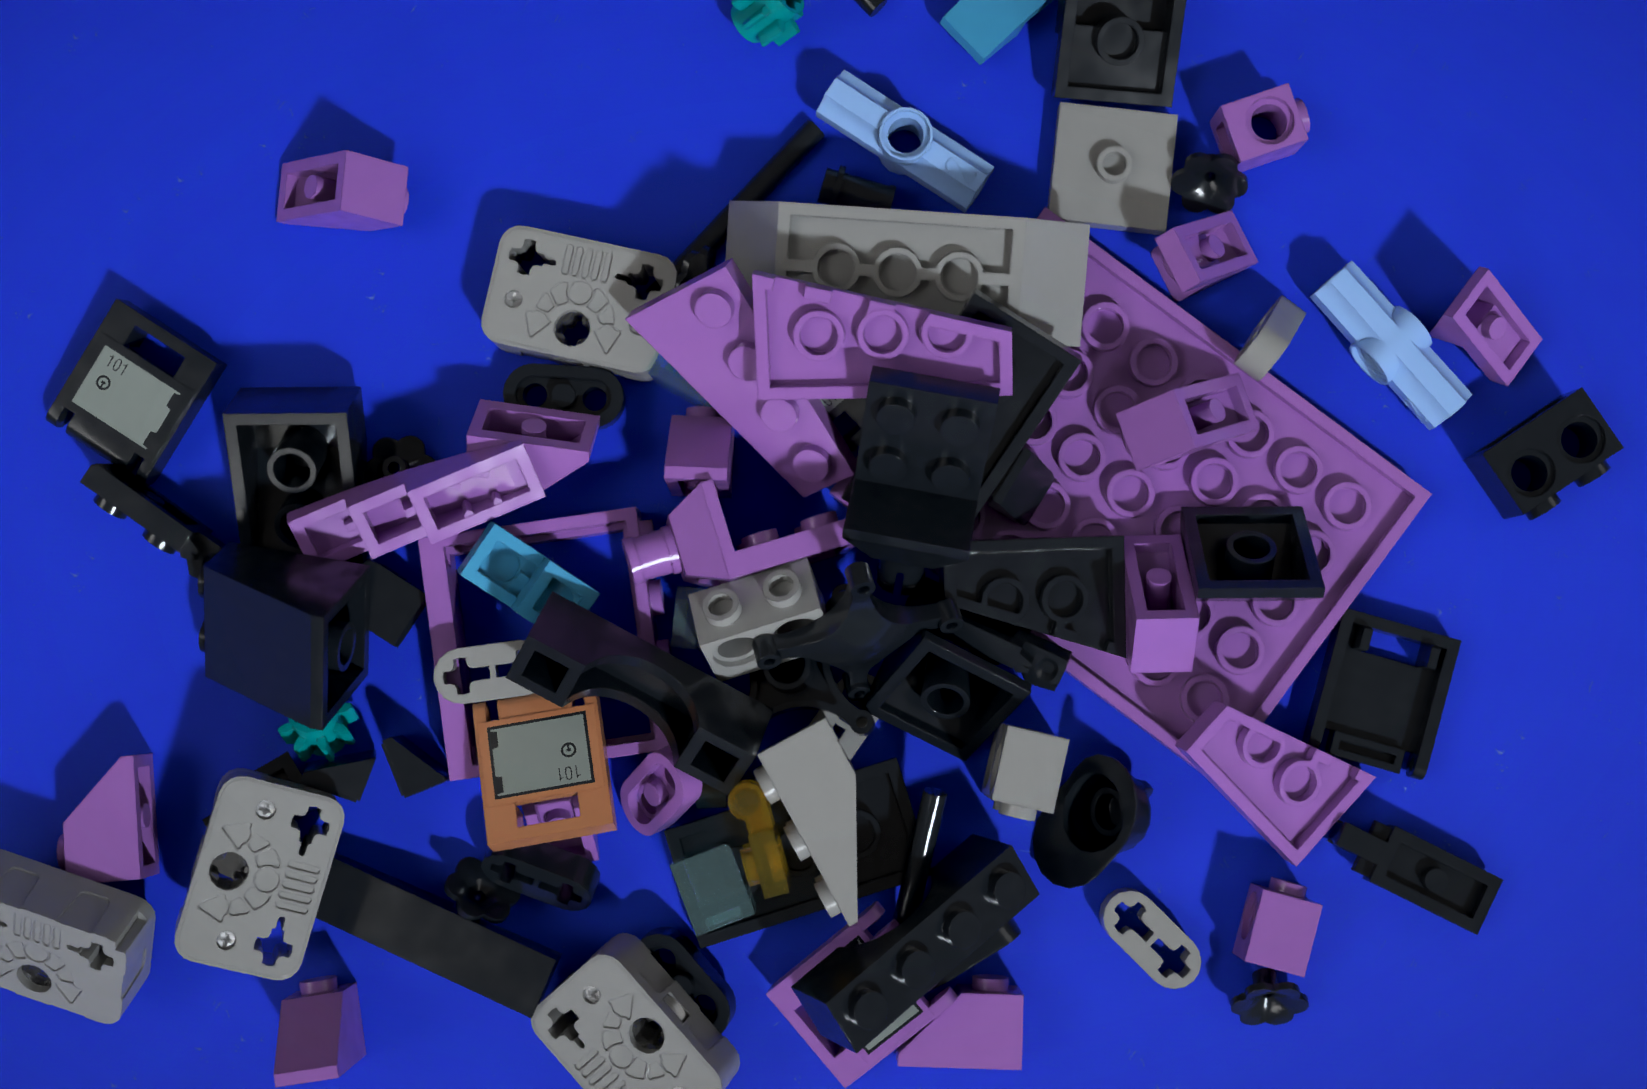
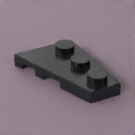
M1124 536L975 539L971 542L968 561L939 568L940 601L949 598L955 599L960 609L1126 658Z

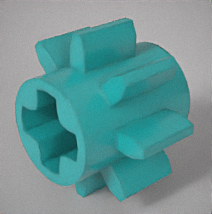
M804 0L731 1L733 5L731 9L732 21L738 32L752 43L760 42L765 47L774 41L778 46H781L800 32L795 21L803 16Z
M344 703L323 731L311 729L288 718L290 723L283 724L278 728V732L286 744H294V751L301 761L305 762L312 754L325 756L329 762L334 761V754L340 751L345 744L354 745L355 739L350 733L347 724L355 722L359 719V716L351 703Z

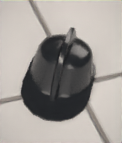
M1097 754L1085 758L1059 789L1054 814L1041 812L1037 819L1033 835L1034 858L1041 873L1053 884L1065 888L1084 886L1096 878L1118 853L1134 848L1145 837L1151 820L1149 797L1153 792L1152 786L1147 781L1135 779L1115 757Z

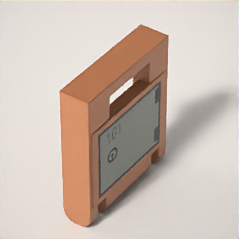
M535 693L526 696L497 699L499 720L491 721L489 707L486 702L474 703L472 705L487 845L493 852L618 830L600 697H584L585 705L575 706L574 700L564 707H560ZM578 795L579 817L524 826L523 814L517 806Z

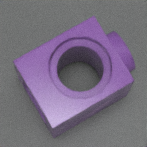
M1289 83L1221 105L1209 121L1220 153L1232 155L1238 162V171L1240 172L1294 155L1309 139L1307 133L1310 131V118L1307 108L1300 98L1294 99ZM1262 117L1269 120L1276 129V139L1266 140L1257 136L1252 129L1251 119Z
M1271 877L1269 887L1250 883L1232 953L1246 962L1305 977L1323 905L1305 898L1307 887L1275 877Z

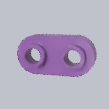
M670 745L650 753L623 782L620 797L624 813L631 825L639 833L651 836L672 826L699 799L702 793V781L675 768Z

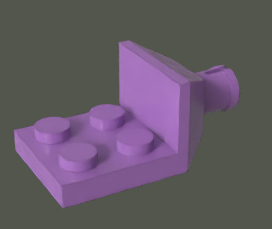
M713 479L700 482L668 515L666 526L634 538L630 536L621 540L635 586L656 577L671 573L674 575L681 573L683 581L711 588L806 557L810 564L847 554L855 547L842 538L845 519L838 521L836 511H831L802 520L800 522L801 526L795 528V534L779 538L777 529L774 528L746 536L741 539L742 544L737 545V551H735Z

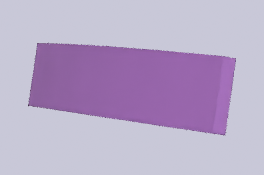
M517 440L444 458L353 487L287 513V523L303 554L345 561L368 551L371 558L374 559L426 536L431 545L544 498L546 494L522 440Z

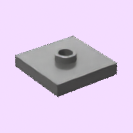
M1060 102L1057 111L1047 208L1065 222L1090 224V228L1153 235L1165 233L1167 229L1178 115Z

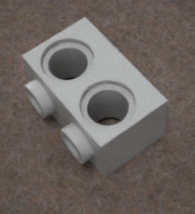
M807 557L688 595L699 646L715 677L721 682L761 670L757 665L752 647V641L758 636L792 631L826 614L824 597ZM794 657V658H785V659H782V662H781V663H784V662H787V661H790V660H793V659H796V658H795V657Z
M1002 723L994 731L981 789L984 795L994 800L993 809L999 810V814L1034 822L1037 810L1054 814L1070 739Z

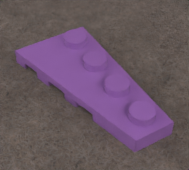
M733 258L635 308L625 318L803 497L855 474L857 459L820 399L758 400L753 291Z
M754 270L752 273L758 400L867 398L873 365L1000 388L999 396H1013L1012 327Z

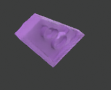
M1217 700L1205 710L1175 744L1180 752L1280 856L1296 867L1376 778L1353 765Z

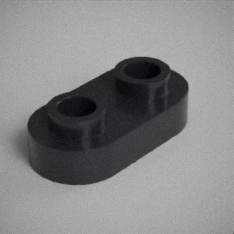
M526 364L518 367L508 376L503 389L505 403L529 406L526 401L528 391L533 387H543L546 389L547 397L545 402L537 407L599 415L600 426L598 430L613 425L621 417L625 408V393L618 379L609 371L596 367ZM595 390L604 392L606 394L604 407L597 411L589 410L585 405L587 395Z
M659 927L648 932L641 941L651 951V955L672 979L680 984L700 1007L701 1012L722 1033L733 1019L736 1011V998L729 984L683 932L671 927ZM665 948L670 950L675 956V964L664 962L659 955V949ZM698 996H709L715 1003V1010L703 1008L699 1003Z

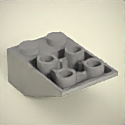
M824 716L759 752L757 756L762 765L757 767L753 773L769 803L772 805L781 800L790 815L791 820L785 823L786 826L783 829L800 861L811 856L821 874L814 878L816 882L814 887L828 914L833 918L842 913L850 927L858 922L856 773L830 722Z

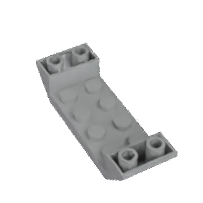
M729 200L725 261L733 258L751 289L752 273L754 270L955 315L960 313L976 288L1064 345L1080 347L1090 224L979 214L782 201Z

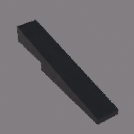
M226 852L218 855L212 861L210 868L233 878L244 871L247 862L237 853ZM335 852L317 911V919L529 1018L533 1017L537 1005L543 1000L562 955L558 951L485 920L470 921L464 919L458 914L457 909L453 907L455 903Z

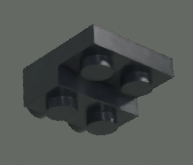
M1059 0L1055 26L1058 40L1051 95L1057 98L1172 107L1186 0Z

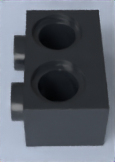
M1581 387L1560 395L1463 461L1503 519L1525 514L1529 520H1533L1558 505L1561 500L1556 493L1573 481L1578 487H1582L1606 473L1611 468L1606 459L1624 447ZM1565 428L1573 431L1579 439L1580 447L1576 457L1569 455L1562 446L1561 436ZM1516 460L1525 464L1531 474V482L1526 491L1517 487L1511 476L1512 466Z

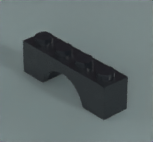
M553 591L505 677L560 707H564L574 700L592 696L616 699L635 707L647 715L665 735L672 751L675 768L728 796L731 795L755 759L774 710Z
M975 834L970 835L930 869L929 873L932 878L930 892L920 907L909 918L894 929L873 940L854 946L837 947L791 986L792 990L821 1036L857 1054L1040 895L1012 845Z

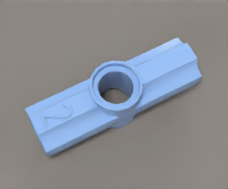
M845 69L834 79L816 110V117L878 156L881 163L889 171L898 175L909 176L964 213L973 204L993 172V165L932 127L929 119L921 111L911 107L900 106ZM907 130L919 138L921 145L915 151L902 153L895 150L888 139L897 131Z
M1353 261L1347 263L1310 296L1311 300L1351 343L1349 347L1350 353L1359 367L1381 385L1388 384L1428 430L1436 428L1443 421L1451 417L1473 395L1431 349V336L1421 321L1407 309L1401 306H1393Z

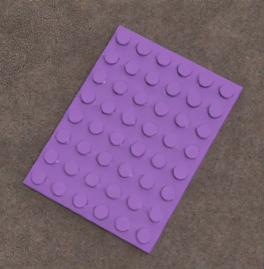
M1046 207L1037 217V219L1065 222ZM1089 240L1080 347L1067 346L1080 354L1082 361L1024 445L1053 473V483L1026 525L1017 524L988 506L989 502L986 501L975 517L972 540L1095 535L1180 534L1181 507H1303L1325 585L1324 597L1304 601H1196L1200 620L1192 672L1130 673L1127 654L1126 658L1041 632L1031 631L1032 634L1072 651L1065 670L1066 673L1201 773L1175 746L1178 740L1215 700L1264 723L1432 493L1269 372L1257 382L1233 364L1240 352L1238 349ZM1235 373L1240 374L1259 425V430L1163 464L1139 471L1136 470L1132 457L1123 444L1122 430L1116 413L1176 388ZM854 475L837 482L829 492L832 497L847 508L849 503L841 497ZM939 568L929 569L939 576Z

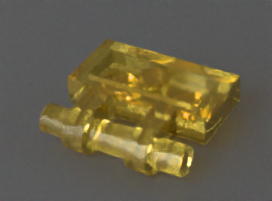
M744 779L730 791L728 807L736 818L746 822L750 843L743 844V849H740L748 884L750 887L761 884L764 899L789 893L792 879L771 804L764 795L757 780Z

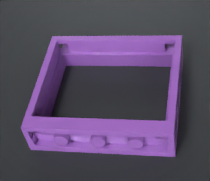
M637 507L501 526L528 545L623 532L624 538L630 536L634 538L655 531L652 519L642 521L641 511ZM485 528L463 531L432 545L428 537L418 540L434 667L438 660L448 651L467 647L455 556L468 554ZM629 571L638 637L672 655L669 639H658L655 616L665 615V601L661 579H649L643 584L635 586ZM466 658L458 659L456 670L447 672L446 676L448 684L458 685L461 694L470 693L469 687L472 682L470 667L466 663ZM438 692L449 780L456 781L480 777L472 710L474 703H453L444 699ZM650 718L651 733L605 739L608 758L655 752L668 746L669 743L660 728Z

